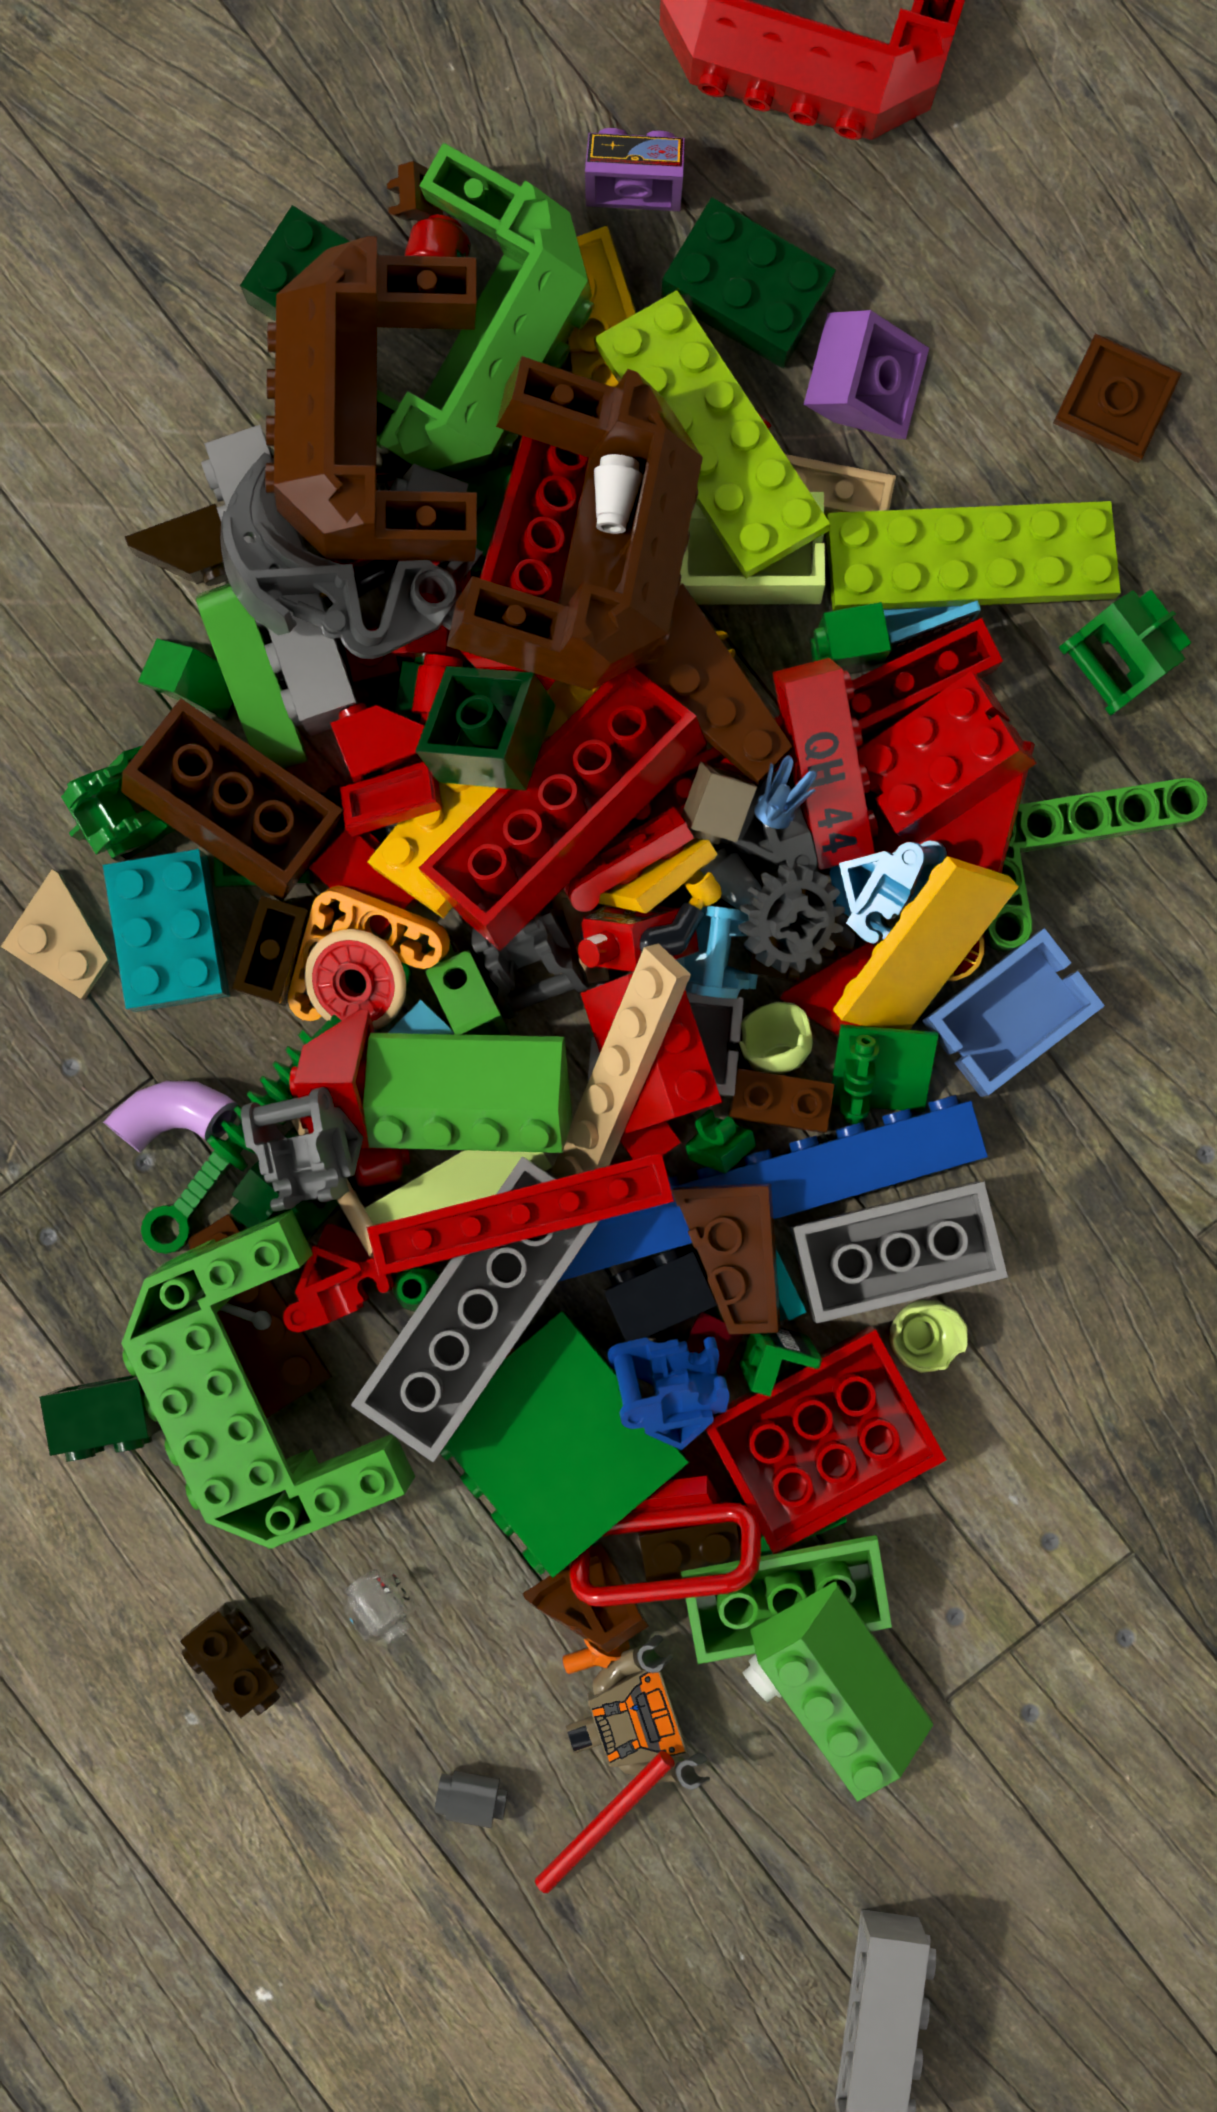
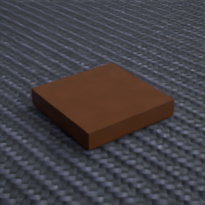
M1095 333L1053 424L1139 463L1147 450L1182 373Z

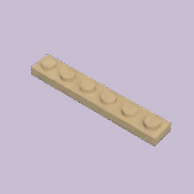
M659 943L644 947L574 1115L563 1153L558 1154L551 1172L557 1179L609 1166L691 976Z

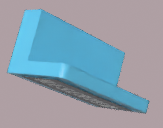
M978 600L963 606L883 609L891 651L974 621L981 611Z

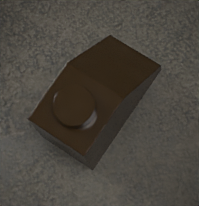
M216 503L125 536L128 547L136 557L195 584L205 582L207 586H212L228 580L221 552V520Z

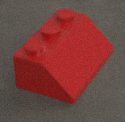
M633 973L580 993L599 1052L603 1048ZM686 990L683 992L625 1127L626 1134L722 1103Z

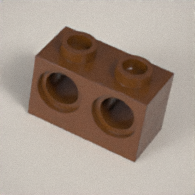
M738 1068L735 1094L730 1099L728 1117L826 1133L835 1084Z

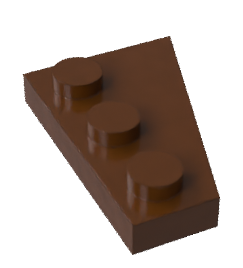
M771 1183L674 1187L671 1192L677 1207L680 1206L689 1228L688 1234L694 1248H697L705 1267L708 1283L729 1334L778 1333L781 1330Z

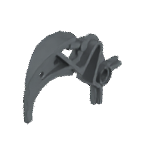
M264 452L251 466L235 489L227 510L223 512L220 540L225 572L232 591L254 619L275 634L282 635L290 633L297 625L296 621L292 619L291 611L293 616L320 627L325 637L329 639L341 638L343 645L352 654L364 659H375L385 656L435 630L438 631L442 626L450 630L456 602L462 593L460 583L482 557V551L476 548L475 562L440 561L436 566L429 560L398 561L390 582L378 628L376 631H369L362 622L352 564L342 565L321 558L296 547L284 538L267 518L261 502V488L265 479L266 462L274 463V459ZM251 536L255 542L247 543L244 537ZM324 593L334 604L327 612H324L301 601L295 603L283 596ZM421 594H431L439 600V603H430Z

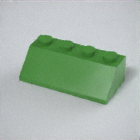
M370 1033L363 1100L369 1148L563 1153L573 1121L564 1037Z
M877 1535L761 1556L757 1574L751 1583L741 1590L729 1594L685 1598L698 1664L756 1654L750 1629L835 1581L871 1632L892 1628ZM740 1560L681 1571L682 1578L726 1574L735 1570L740 1564Z
M836 1581L750 1629L758 1664L857 1802L902 1776L933 1727L932 1719Z

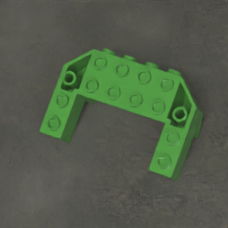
M443 142L419 185L426 201L499 242L504 255L476 303L475 330H461L423 400L407 391L400 403L377 390V452L407 469L416 464L449 477H456L498 465L503 455L507 457L512 455L522 435L496 427L505 384L521 356L560 369L570 351V346L566 344L574 327L580 330L584 327L593 311L594 303L590 301L592 293L570 212L531 183L524 181L522 186H519Z
M293 1210L215 1242V1239L207 1241L163 1263L144 1279L121 1343L124 1348L123 1360L125 1366L133 1377L138 1378L144 1390L146 1411L153 1421H158L166 1437V1453L170 1461L175 1466L179 1465L187 1482L185 1486L186 1494L192 1507L195 1510H200L206 1523L269 1549L405 1495L415 1478L398 1438L393 1434L322 1463H318L312 1448L285 1459L217 1314L234 1295L300 1268L313 1255Z

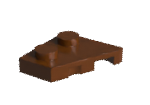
M601 1543L593 1547L590 1553L589 1580L591 1584L596 1587L626 1584L608 1550ZM570 1564L555 1577L549 1576L522 1593L525 1600L531 1606L607 1653L649 1627L637 1603L596 1607L589 1606L580 1601L571 1588Z

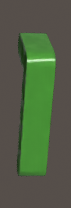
M1180 778L1019 804L1002 869L1019 887L985 930L986 943L994 950L1007 952L1024 944L1032 932V919L1020 853L1187 825L1202 815L1206 809L1208 796L1205 788L1198 781L1191 778ZM1174 791L1182 792L1189 797L1191 809L1188 815L1180 814L1173 809L1171 795ZM1126 799H1134L1142 805L1144 817L1141 822L1130 821L1124 815L1123 804ZM1078 807L1090 808L1095 813L1097 824L1093 830H1085L1077 824L1075 812ZM1039 814L1045 817L1050 826L1047 837L1038 838L1032 835L1027 827L1029 815ZM1000 916H1008L1017 923L1018 935L1014 941L1001 939L997 934L995 926Z

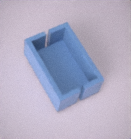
M1045 928L1036 932L1024 944L1015 948L922 1020L930 1032H938L937 1041L948 1055L956 1052L961 1055V1058L954 1063L980 1097L989 1096L1105 1006L1078 971L1067 975L1061 980L1056 972L1065 969L1071 964V961Z

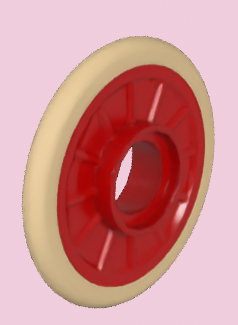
M358 929L338 930L322 938L313 947L308 956L304 973L307 994L317 1012L326 1021L330 1020L333 1015H336L340 1020H344L358 1010H369L374 1030H378L390 1023L399 1013L406 995L405 972L394 950L378 936ZM354 969L364 976L366 989L363 993H355L346 986L344 981L346 970Z

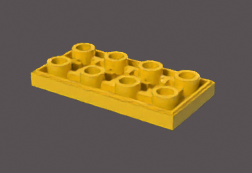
M947 856L942 863L938 864L931 871L928 882L914 901L902 910L899 921L887 937L875 946L872 951V957L858 976L846 985L844 994L834 1006L833 1011L841 1021L868 1027L910 1030L1019 886L1008 875Z

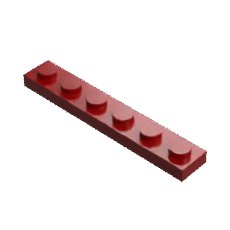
M657 1153L366 1228L378 1276L380 1277L674 1202L662 1153Z

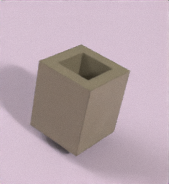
M700 762L681 817L693 829L692 835L698 839L709 840L713 844H719L721 838L737 842L757 786L744 774Z

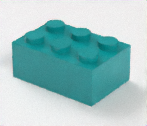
M200 849L103 865L125 1008L133 1012H142L230 997L208 856Z

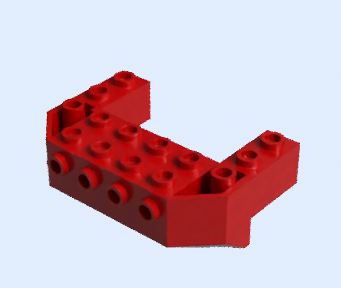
M660 0L659 26L690 84L696 85L702 93L718 98L728 95L741 99L746 106L757 111L766 112L773 109L789 114L790 119L802 125L813 126L818 123L834 128L838 135L847 139L859 140L863 137L873 140L931 110L965 0H914L911 11L900 9L889 44L750 0Z

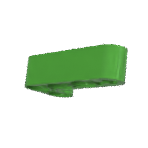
M230 583L199 593L196 597L197 606L249 745L283 769L307 762L308 757L298 728L295 727L293 720L289 718L280 693L283 688L277 674L273 672L264 647L266 642L261 628L258 627L255 619L240 603L232 591Z

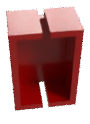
M972 671L857 750L859 764H864L868 772L870 790L879 795L875 799L895 833L909 842L919 844L1037 764L1017 730L1008 723L1010 719L990 686Z

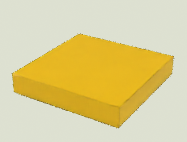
M694 838L687 842L683 850L674 857L665 860L659 859L644 868L640 876L632 882L624 885L617 884L600 894L599 904L647 914L715 859V856L718 854L709 840Z

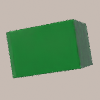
M156 639L138 683L176 700L182 698L193 707L227 721L234 703L218 661L192 647Z

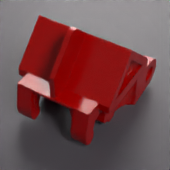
M328 1224L323 1229L318 1245L312 1247L313 1255L307 1260L295 1290L299 1301L286 1308L283 1314V1321L290 1331L298 1333L328 1324L364 1307L363 1302L369 1299V1294L364 1288L366 1277L375 1280L379 1292L386 1293L394 1287L393 1275L387 1274L379 1277L374 1257H369L357 1234L337 1225Z

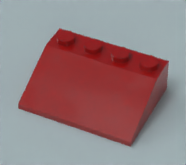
M871 1326L819 1353L822 1358L819 1369L799 1364L777 1376L771 1397L750 1391L731 1401L727 1405L726 1412L713 1414L714 1422L706 1428L710 1439L747 1507L759 1519L761 1533L773 1554L784 1550L947 1460L878 1332Z

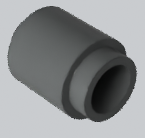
M454 1771L453 1775L442 1773L434 1813L446 1815L445 1820L492 1828L494 1819L503 1820L508 1790L499 1789L500 1778Z

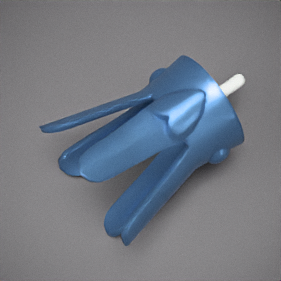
M790 755L782 760L772 785L774 765L770 763L765 794L759 796L758 803L754 808L757 818L765 824V827L775 829L787 828L795 818V810L815 791V789L808 791L817 777V772L814 770L806 773L792 790L787 785L793 766V758Z

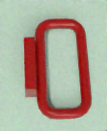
M708 1476L668 1480L603 1536L735 1522L741 1527V1560L737 1568L726 1574L596 1587L589 1580L591 1545L570 1563L572 1591L580 1601L589 1606L596 1607L721 1595L739 1591L751 1583L759 1570L761 1561V1529L759 1519L750 1508L740 1503H720V1497Z

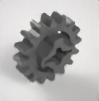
M798 864L795 870L785 865H780L777 878L766 872L763 873L761 876L764 887L761 890L749 887L747 890L754 898L752 905H740L739 910L749 915V921L738 925L739 931L750 936L743 944L744 947L756 954V960L767 967L771 965L781 973H786L789 966L798 972H803L806 959L820 964L822 959L819 951L823 947L829 950H834L836 947L833 941L829 939L831 933L843 932L844 927L835 922V917L845 912V907L834 901L840 894L839 889L827 884L829 878L816 870L813 872V870L801 864ZM802 889L809 890L815 900H808V896L802 893ZM768 937H775L776 941L782 944V948L774 947Z

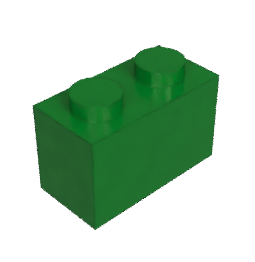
M882 602L823 613L818 628L814 629V638H810L813 662L830 658L843 670H847L849 674L874 670L883 666L891 651Z

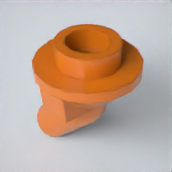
M584 1639L588 1648L563 1655V1665L567 1674L595 1666L607 1669L611 1661L619 1660L622 1652L629 1650V1641L627 1640L607 1653Z

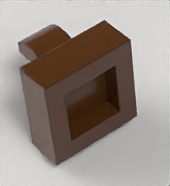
M415 161L398 165V178L390 180L387 183V189L399 194L400 204L389 207V214L402 220L413 218L417 221L427 219L431 215H443V210L426 201L419 187L429 168Z

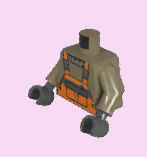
M655 1635L645 1645L623 1651L620 1659L611 1661L607 1669L602 1668L593 1680L592 1691L588 1693V1705L592 1717L566 1725L567 1733L574 1753L602 1745L609 1767H618L624 1774L636 1776L660 1751H665L673 1758L675 1766L659 1782H680L686 1789H697L710 1781V1777H700L694 1770V1766H699L706 1762L707 1757L705 1754L697 1753L686 1760L682 1758V1756L688 1755L687 1744L662 1669L673 1659V1656L669 1655L663 1658L656 1654L654 1648L664 1639L660 1635Z

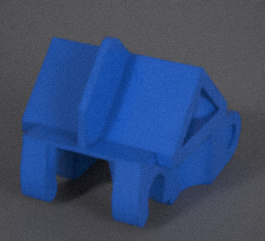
M644 1337L612 1346L607 1353L610 1367L616 1371L623 1404L619 1412L622 1425L629 1429L644 1427L645 1434L683 1450L714 1422L713 1414L726 1412L729 1391L726 1379L717 1375L719 1351L715 1338H705V1349L699 1354L697 1352H689L687 1342H678V1339L656 1343ZM637 1378L653 1385L655 1396L642 1399Z

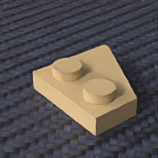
M52 869L1 947L78 998L85 1000L111 959L101 942L97 940L85 914L78 907L68 890L63 876Z

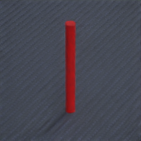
M660 1751L535 1878L537 1888L543 1893L548 1894L675 1766L673 1758L667 1752Z

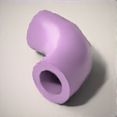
M166 1080L136 1091L113 1110L103 1123L141 1153L160 1133L174 1128L189 1129L206 1141L210 1135L222 1137L226 1132L221 1123L223 1120L234 1123L237 1117L234 1108L238 1104L227 1095L197 1081Z

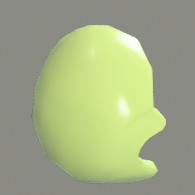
M774 1002L760 1006L744 1017L741 1022L742 1041L739 1042L740 1050L745 1063L754 1071L776 1075L786 1074L800 1068L812 1051L813 1034L808 1016L795 1003Z
M920 1299L908 1304L897 1314L889 1329L891 1350L902 1365L919 1373L948 1369L953 1359L959 1353L965 1352L968 1346V1328L958 1311L938 1300Z

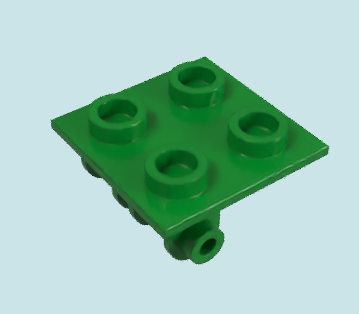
M841 1024L831 1082L835 1084L831 1105H840V1111L844 1115V1120L850 1124L862 1122L868 1116L870 1108L891 1110L910 1108V1111L924 1112L938 1032Z

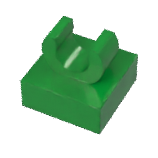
M710 1109L696 1120L695 1126L698 1134L685 1144L689 1160L724 1174L756 1146L753 1131L736 1125L731 1117L727 1116L724 1120L715 1118L713 1110Z

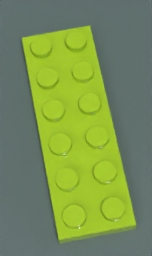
M677 290L594 337L596 349L618 383L627 369L638 372L665 398L700 452L703 459L697 484L698 497L696 503L745 579L829 531L830 522Z
M1111 501L833 512L826 515L830 522V529L826 532L832 611L882 602L883 609L963 606L977 600L979 605L1116 599L1121 593Z

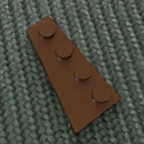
M682 583L674 601L671 617L673 618V624L667 643L664 647L658 645L649 658L635 666V668L697 716L704 738L755 785L759 786L768 777L770 763L774 765V771L781 764L782 760L792 753L793 746Z
M227 1214L187 1239L191 1250L207 1241L215 1239V1242L241 1232L234 1218ZM272 1280L234 1295L227 1302L255 1313L258 1311L268 1312L272 1322L267 1329L258 1330L251 1321L220 1310L217 1312L266 1418L332 1377L305 1332H293L285 1326L283 1314L288 1305Z

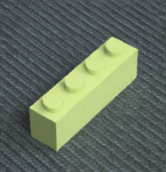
M464 1150L364 1209L373 1224L378 1225L496 1195L521 1157L527 1158L544 1171L552 1168V1165L544 1152Z

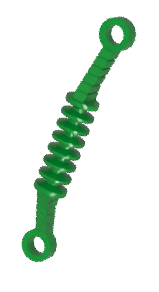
M401 962L405 972L407 989L411 982L412 972L410 965ZM364 976V984L356 993H363L366 989ZM333 1015L322 1026V1030L319 1029L313 1036L302 1029L298 1037L303 1045H305L342 1020ZM290 1046L286 1047L285 1051L292 1064L287 1066L274 1061L272 1066L280 1078L275 1081L262 1075L259 1080L267 1093L263 1096L249 1090L247 1096L251 1103L256 1102L263 1106L294 1099L290 1091V1071L293 1066H298L301 1051ZM236 1105L234 1111L241 1120L242 1107ZM223 1120L221 1125L228 1138L223 1140L210 1135L207 1142L214 1151L209 1156V1161H206L201 1167L202 1170H199L194 1176L195 1179H192L188 1184V1188H185L180 1195L181 1197L172 1206H159L146 1214L142 1221L141 1234L143 1241L150 1249L164 1254L182 1249L188 1243L187 1239L191 1237L192 1225L190 1219L195 1213L196 1208H199L202 1204L203 1199L208 1196L210 1190L218 1183L217 1181L225 1175V1172L232 1165L243 1172L248 1167L241 1152L244 1149L251 1153H256L245 1145L242 1120L239 1125ZM286 1121L279 1122L278 1124L284 1125ZM161 1216H171L179 1225V1234L172 1243H163L155 1236L154 1224Z

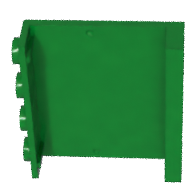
M561 1311L501 1363L439 1453L446 1461L454 1457L465 1471L460 1476V1479L477 1499L482 1495L486 1496L496 1509L491 1513V1516L500 1529L508 1537L516 1533L527 1546L522 1554L528 1563L540 1575L547 1571L552 1578L690 1462L680 1449L645 1434L644 1427L629 1429L622 1425L619 1412L623 1404L616 1371L610 1367L606 1359L564 1311Z

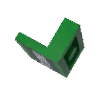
M781 1328L778 1333L748 1334L739 1367L751 1391L771 1397L782 1359L819 1369L822 1358L810 1338L805 1334Z

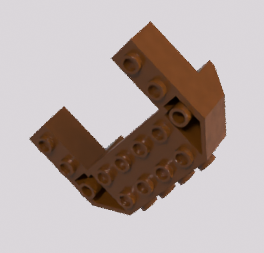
M366 236L325 250L276 294V322H268L267 326L268 353H276L275 369L267 368V399H275V415L266 416L267 446H274V463L266 462V493H275L277 511L326 559L475 562L477 492L376 491L377 327L475 330L476 258L377 255V236Z
M521 356L505 384L496 427L589 458L559 601L555 603L472 576L456 602L447 646L590 691L645 662L658 645L664 647L668 641L673 624V618L671 617L674 601L681 584L680 571L683 556L690 538L689 525L691 515L698 497L697 484L703 457L665 398L638 372L627 369L616 388ZM610 454L625 455L636 459L640 463L639 472L643 475L642 483L626 525V531L620 534L606 533L596 527L594 469L600 466L601 457Z

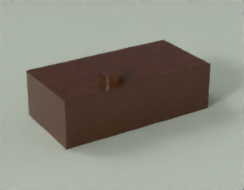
M180 698L127 765L122 776L123 794L281 902L284 901L335 833L343 809L182 698Z

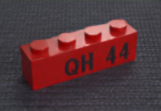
M830 658L772 672L783 732L793 746L792 753L790 754L793 758L791 769L793 786L795 787L809 771L814 770L817 772L814 783L808 789V791L813 789L815 791L800 805L804 820L811 833L817 858V868L822 870L837 866L845 861L875 854L872 839L878 838V826L873 811L871 809L867 810L864 793L870 792V780L864 764H859L856 747L862 746V734L857 719L855 717L851 718L848 700L854 699V688L849 672L843 670Z

